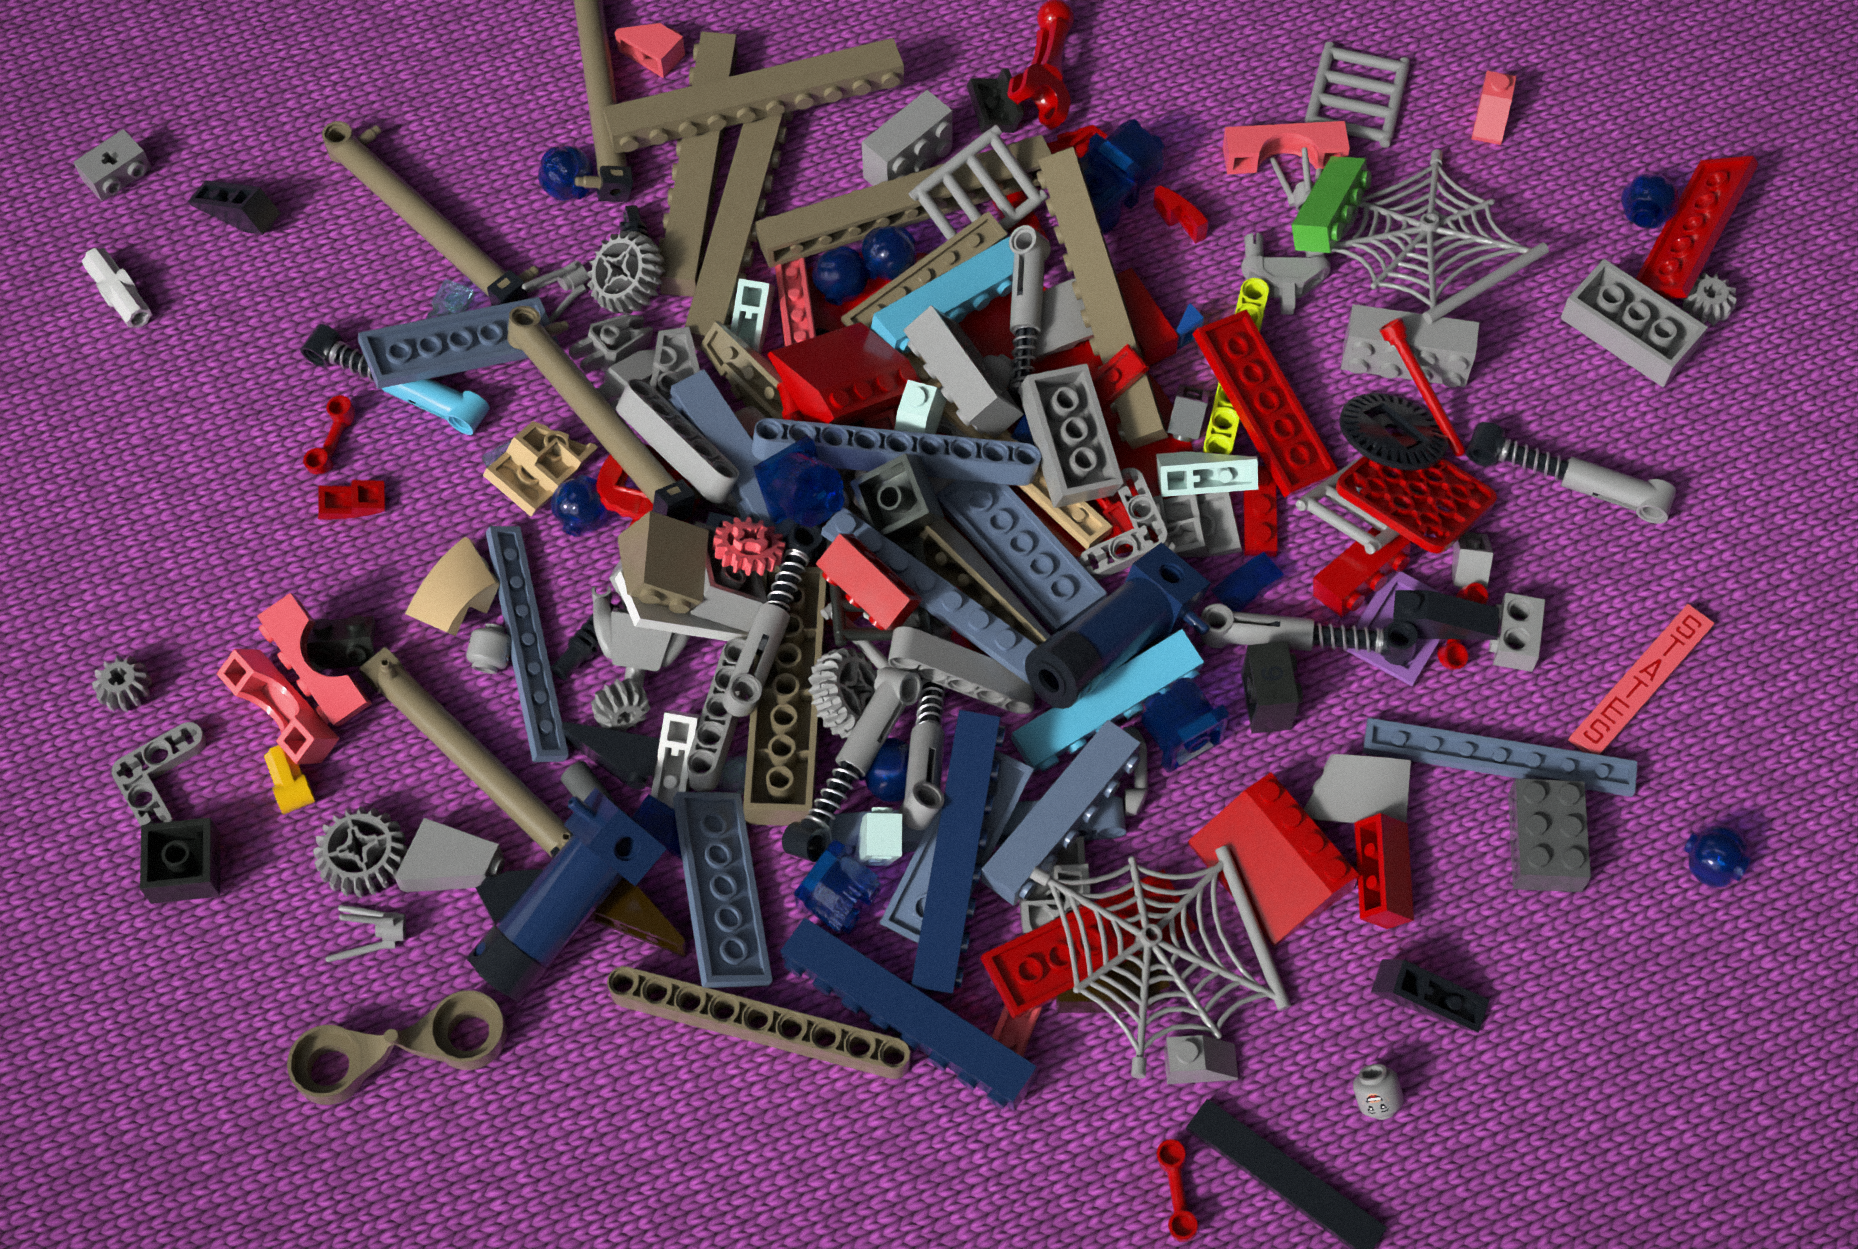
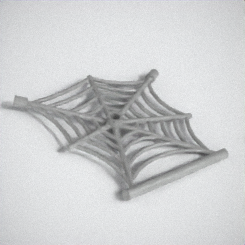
M1439 149L1432 151L1431 166L1398 184L1362 197L1361 204L1356 206L1352 214L1351 222L1343 230L1342 238L1352 227L1357 217L1358 208L1362 207L1364 208V213L1359 230L1351 240L1337 241L1332 249L1334 252L1346 254L1358 260L1369 270L1373 280L1371 289H1376L1377 287L1398 289L1410 293L1428 304L1430 309L1423 313V318L1428 324H1431L1549 253V248L1544 242L1533 248H1528L1505 235L1493 221L1490 206L1495 204V200H1484L1475 196L1449 178L1441 168L1443 152ZM1432 171L1431 177L1408 190L1372 204L1365 202L1399 189ZM1440 173L1443 179L1455 190L1479 204L1471 206L1452 196L1438 182V174ZM1431 183L1430 193L1389 209L1379 207L1407 196ZM1437 188L1446 198L1465 208V210L1460 211L1436 197ZM1429 199V204L1416 211L1406 214L1396 213ZM1435 203L1454 214L1448 217L1440 214L1435 210ZM1485 209L1490 225L1506 242L1494 240L1482 229L1477 220V211ZM1369 210L1373 211V224L1368 236L1359 238L1368 221ZM1428 210V213L1421 216L1420 221L1411 218ZM1379 214H1382L1387 219L1385 232L1374 235L1378 225ZM1471 214L1473 224L1483 237L1473 235L1467 228L1463 217ZM1392 218L1402 222L1401 230L1390 232ZM1459 219L1461 228L1464 230V232H1460L1454 226L1453 221ZM1408 224L1413 225V226H1416V227L1408 228V229H1407ZM1448 224L1451 229L1443 228L1441 226ZM1417 233H1419V234L1414 238V240H1412L1411 237L1409 236V235H1412V234H1417ZM1439 234L1447 235L1446 237L1437 240ZM1397 237L1404 238L1408 241L1409 245L1406 247ZM1457 238L1464 239L1444 247L1434 256V248L1442 243ZM1390 239L1398 244L1403 251L1396 256L1387 245L1380 241ZM1474 242L1485 244L1456 254L1435 271V262L1444 253L1458 246ZM1372 243L1377 245L1392 257L1393 262L1387 267L1385 260L1377 251L1363 244ZM1353 246L1374 255L1381 263L1383 272L1377 277L1373 267L1363 257L1343 248ZM1414 248L1427 249L1428 257L1413 253L1412 250ZM1487 249H1505L1480 256L1464 264L1454 271L1436 291V277L1447 266L1461 257ZM1305 251L1307 258L1323 255V252ZM1517 252L1523 253L1437 305V298L1443 289L1467 268L1501 255ZM1406 257L1428 262V269L1402 261ZM1397 266L1415 269L1429 275V283L1411 275L1393 272V270ZM1390 276L1418 283L1429 289L1430 300L1412 288L1383 281Z
M1222 846L1215 850L1219 859L1215 866L1188 874H1166L1137 865L1136 858L1130 856L1128 858V865L1112 873L1095 878L1079 880L1053 879L1050 877L1051 874L1038 866L1034 867L1029 878L1045 886L1048 884L1051 888L1067 937L1074 978L1073 991L1084 994L1105 1009L1124 1030L1136 1050V1057L1132 1058L1131 1076L1133 1078L1142 1079L1146 1077L1147 1059L1144 1058V1051L1156 1039L1171 1031L1196 1029L1212 1033L1216 1039H1220L1222 1033L1219 1030L1223 1023L1241 1005L1260 998L1269 997L1275 1001L1278 1011L1291 1007L1228 846ZM1129 870L1132 876V882L1116 890L1099 894L1077 893L1065 886L1098 883L1115 878ZM1221 870L1224 872L1269 989L1261 986L1247 972L1232 951L1225 937L1218 915L1216 898L1217 874ZM1138 871L1151 876L1174 880L1205 876L1193 888L1169 890L1156 888L1140 882ZM1210 881L1212 912L1218 935L1228 955L1245 978L1226 969L1214 952L1205 932L1201 906L1203 888ZM1133 887L1135 891L1134 897L1106 908L1089 900L1118 895ZM1142 889L1166 895H1186L1178 903H1160L1144 898ZM1058 891L1069 897L1079 924L1088 977L1081 982L1079 980L1072 934ZM1196 895L1199 931L1210 956L1217 965L1203 959L1192 943L1186 924L1187 904ZM1076 901L1093 910L1098 923L1103 951V966L1094 973L1090 946ZM1137 902L1139 914L1133 917L1122 919L1112 913ZM1145 904L1158 908L1172 909L1168 913H1151L1146 911ZM1180 911L1183 933L1187 945L1193 954L1180 948L1175 934L1174 917ZM1101 916L1112 922L1117 936L1118 955L1110 961ZM1148 918H1162L1156 925L1149 924ZM1141 920L1142 930L1131 923ZM1168 923L1173 945L1161 940V930ZM1119 926L1136 935L1134 944L1126 950L1123 947V937ZM1161 948L1173 953V955L1170 958V961L1163 953ZM1138 950L1142 951L1143 961L1132 954ZM1151 950L1162 964L1150 966ZM1178 957L1193 963L1181 975L1174 968ZM1125 959L1135 962L1142 968L1141 980L1117 965ZM1199 966L1212 971L1211 974L1197 984L1192 992L1184 982L1188 975ZM1157 969L1167 970L1170 974L1158 975L1149 979L1150 972ZM1113 970L1127 976L1141 987L1140 998L1125 986L1104 974ZM1218 975L1234 981L1218 991L1204 1008L1195 997L1206 983ZM1100 978L1129 996L1139 1005V1016L1124 1000L1095 981ZM1159 981H1175L1181 990L1163 992L1148 999L1149 985ZM1090 985L1107 994L1138 1023L1137 1041L1119 1015L1102 999L1086 990V987ZM1239 985L1258 992L1234 1003L1219 1018L1216 1025L1207 1014L1221 996ZM1185 997L1193 1006V1008L1185 1006L1166 1007L1147 1018V1006L1163 998ZM1184 1011L1200 1016L1206 1026L1194 1023L1171 1025L1153 1034L1145 1042L1146 1026L1155 1018L1169 1012Z

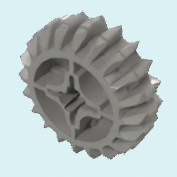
M621 230L619 235L611 234L610 241L602 240L601 250H594L597 256L595 260L589 261L593 267L591 271L586 273L591 278L587 286L593 290L591 296L598 301L601 307L609 309V311L616 314L631 315L633 311H641L642 304L651 305V295H658L656 287L663 284L659 278L660 275L666 272L661 267L665 259L660 255L661 249L654 244L652 239L639 232Z
M854 648L835 649L822 655L821 658L817 659L816 665L811 667L813 675L808 678L812 684L808 692L813 695L814 701L811 704L817 708L816 717H822L823 727H830L832 735L839 734L842 739L849 737L875 693L874 685L877 670L872 668L870 660H865L863 652L856 653Z
M359 806L357 814H352L351 810L346 808V817L340 819L339 816L333 814L332 819L335 824L333 826L323 824L322 829L326 835L316 836V842L319 847L313 849V854L317 858L314 863L315 867L321 872L320 877L323 882H329V886L335 892L341 888L343 895L348 897L354 890L357 897L362 898L364 890L369 889L371 894L376 895V886L381 884L382 887L388 889L387 879L389 877L395 879L394 877L397 873L395 868L400 867L403 861L402 857L408 851L406 845H404L406 837L403 832H400L401 827L397 821L391 822L392 819L386 812L380 815L378 809L373 807L367 814L365 808ZM372 831L380 834L381 836L376 837L375 834L371 836L362 835L360 832ZM348 837L347 841L340 846V844ZM358 842H360V844H361V846H362V848H363V849H362V850H363V853H362L363 862L361 861V859H360V857H359V852H358V851H359L360 849H359V846H358ZM382 857L381 860L375 866H373L374 862L378 858ZM344 866L346 869L356 867L359 868L361 872H346L339 868Z

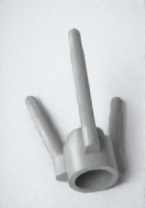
M1306 147L1302 148L1304 181L1295 186L1294 192H1292L1276 158H1270L1273 169L1288 197L1289 206H1295L1298 212L1314 187L1311 182L1308 149ZM1322 168L1316 169L1315 183L1323 171Z
M575 260L561 269L524 283L522 289L526 290L527 293H531L558 281L565 291L572 290L571 294L549 317V321L552 324L577 296L586 291L583 284L589 281V276L586 274L587 271L583 265Z
M339 905V911L350 913L340 914V920L375 924L376 938H382L383 941L328 955L325 960L326 962H332L381 949H396V941H405L406 914Z

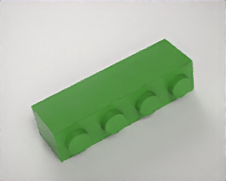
M1330 157L1292 223L1295 250L1331 253L1336 242L1341 240L1346 224L1351 222L1356 206L1361 204L1365 190L1370 188L1372 176L1371 172L1367 171L1366 158Z

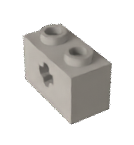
M124 129L73 162L82 181L102 202L110 196L117 194L122 188L152 169L144 150Z

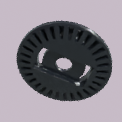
M1382 393L1362 394L1350 399L1340 413L1339 425L1349 444L1362 455L1379 464L1401 470L1427 469L1439 463L1447 451L1448 437L1442 433L1433 415L1423 407L1407 399ZM1385 428H1395L1401 432L1402 436H1392Z

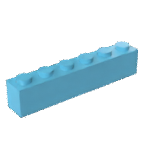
M1010 236L874 313L870 330L898 352L908 353L911 351L907 345L910 339L903 330L931 305L957 323H960L970 312L974 310L980 311L994 298L1008 295L1012 291L1014 253L1009 247Z
M1183 629L1120 666L1072 707L1065 709L1053 707L1012 732L1011 740L1026 764L1034 768L1032 773L1038 769L1045 772L1059 763L1057 757L1067 751L1072 755L1083 749L1088 744L1086 740L1095 735L1107 720L1115 723L1124 716L1127 720H1130L1144 710L1142 705L1154 699L1157 703L1172 693L1170 688L1180 682L1185 686L1200 676L1199 670H1201L1204 661Z

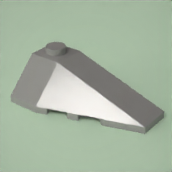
M690 327L658 331L650 385L668 401L672 385L700 371Z

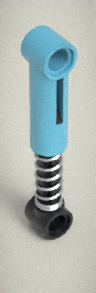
M318 324L300 348L302 355L316 366L325 368L328 364L341 365L343 369L349 368L353 374L359 373L362 378L368 377L370 382H374L364 355L360 353L359 349L352 350L350 345L344 343L341 335L327 325ZM431 378L382 388L384 392L447 420L452 427L466 435H472L490 410L488 403L479 395L471 391L461 393Z

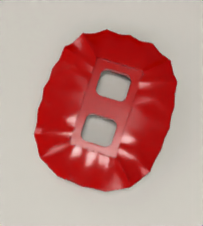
M644 444L676 482L683 479L690 488L693 487L652 446ZM610 454L603 463L595 485L597 498L607 510L615 511L622 517H630L637 521L649 511H652L653 504L640 489L625 486L629 475ZM701 498L694 500L693 511L696 510Z

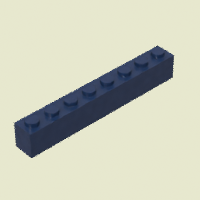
M959 710L944 793V803L941 810L911 986L914 988L953 994L954 987L961 988L964 967L958 966L960 952L967 953L970 932H964L966 918H973L976 898L970 897L972 883L979 884L982 863H976L977 850L985 849L988 829L981 828L983 815L991 814L994 795L987 794L989 780L996 781L1000 762L993 760L995 746L1002 747L1005 727L999 726L1000 717L964 710Z
M805 917L780 950L785 962L784 967L798 977L804 974L813 980L812 985L823 994L829 996L832 992L842 999L841 1004L854 1014H858L859 1011L870 1017L869 1022L874 1027L884 1033H887L888 1030L892 1031L908 1045L909 1050L916 1052L917 1049L929 1055L927 1060L942 1071L949 1068L958 1074L957 1080L969 1089L974 1090L978 1087L988 1094L986 1098L1000 1109H1004L1007 1106L1015 1111L1038 1078L1037 1066Z

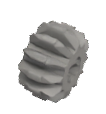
M1704 272L1697 278L1688 297L1682 298L1684 301L1682 310L1689 311V315L1700 319V322L1703 324L1709 321L1715 326L1719 320L1725 322L1737 303L1735 298L1736 288L1728 287L1729 279L1719 280L1718 273L1710 278Z
M116 655L114 663L110 664V662L104 660L103 665L105 669L95 670L97 680L92 682V687L97 693L96 698L101 704L107 705L113 712L121 707L123 711L128 713L129 707L133 703L141 707L140 697H150V691L147 687L152 685V679L147 672L148 669L143 663H138L131 655L126 660Z
M630 678L622 682L616 679L611 685L604 684V689L595 692V699L591 702L592 711L598 725L604 729L621 730L622 732H626L629 727L637 728L636 723L645 720V713L650 710L644 688L638 682H633Z

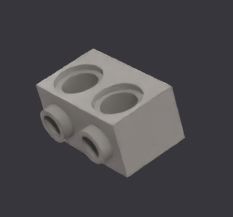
M1505 593L1502 603L1495 604V607L1499 608L1497 640H1490L1489 652L1494 653L1493 665L1533 671L1539 658L1545 599ZM1512 614L1521 616L1523 620L1515 619L1512 617ZM1508 643H1514L1518 645L1520 649H1513L1508 645Z

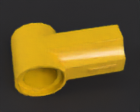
M280 745L270 748L264 755L275 785L272 789L282 814L285 815L315 803L314 794L305 774H302L300 764H295Z

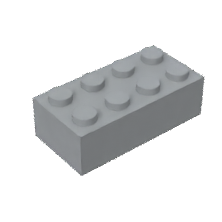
M1603 259L1568 297L1560 318L1663 388L1699 348L1708 329L1706 325L1606 259Z
M1352 305L1344 338L1341 370H1348L1355 374L1368 373L1381 375L1384 378L1396 377L1413 380L1395 345H1390L1389 341H1384L1379 332L1382 326L1401 317L1407 327L1405 332L1408 337L1406 340L1430 383L1443 384L1447 387L1465 388L1476 356L1479 322L1441 317L1428 324L1424 320L1423 314Z
M931 305L903 330L910 339L907 342L908 347L916 356H922L925 360L924 369L934 380L938 379L942 384V387L939 388L941 393L950 403L955 402L959 408L956 414L965 425L970 426L972 424L980 434L985 432L996 439L1024 414L956 321Z
M1082 364L1027 375L1018 391L1034 445L1041 453L1040 465L1053 508L1113 496L1124 482L1088 365Z

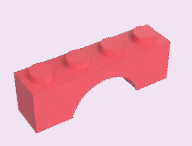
M1345 121L1225 127L1223 153L1226 173H1257L1261 163L1268 157L1282 153L1295 154L1302 157L1303 147L1308 149L1309 162L1314 168L1324 169L1331 156L1348 157L1350 147Z
M289 593L257 615L262 623L258 627L260 632L269 643L275 641L281 650L277 654L279 659L288 670L293 668L300 677L296 681L299 688L307 697L311 695L319 704L315 710L326 724L331 722L334 726L340 727L372 704L353 676L329 677L321 674L314 668L308 657L307 640L315 625V621L296 595Z
M234 649L217 672L219 678L235 696L256 704L275 720L281 731V735L276 742L295 764L322 763L340 739L261 650Z

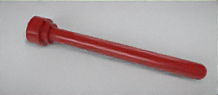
M1400 317L1382 326L1379 332L1384 341H1389L1390 345H1395L1440 430L1448 437V445L1453 454L1458 457L1465 454V447L1406 340L1408 337L1405 332L1407 327L1403 319Z

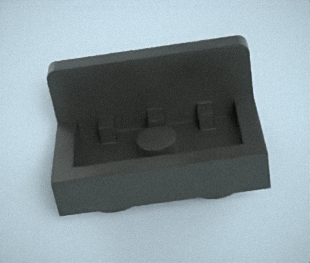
M1002 68L997 79L970 78L967 84L981 133L991 129L994 125H998L1002 133H1014L1019 122L1024 117L1023 104L1019 103L1017 105L1007 95L1009 81L1012 78L1009 68Z
M354 615L345 619L330 620L322 618L316 620L307 640V653L316 670L362 666L375 655L373 641L376 629L374 616L363 617Z

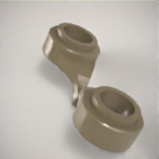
M459 991L443 999L426 1016L402 1031L388 1029L384 1035H372L347 1030L337 1025H320L304 1032L292 1045L287 1059V1070L292 1083L306 1099L321 1105L337 1104L354 1095L364 1080L386 1062L394 1044L414 1055L442 1061L456 1069L474 1070L486 1066L500 1054L506 1042L507 1026L500 1008L492 998L478 991ZM467 1018H479L489 1024V1035L486 1042L473 1051H461L451 1044V1034L454 1027L460 1021ZM338 1051L349 1058V1069L346 1076L340 1082L331 1086H322L312 1080V1067L321 1055Z

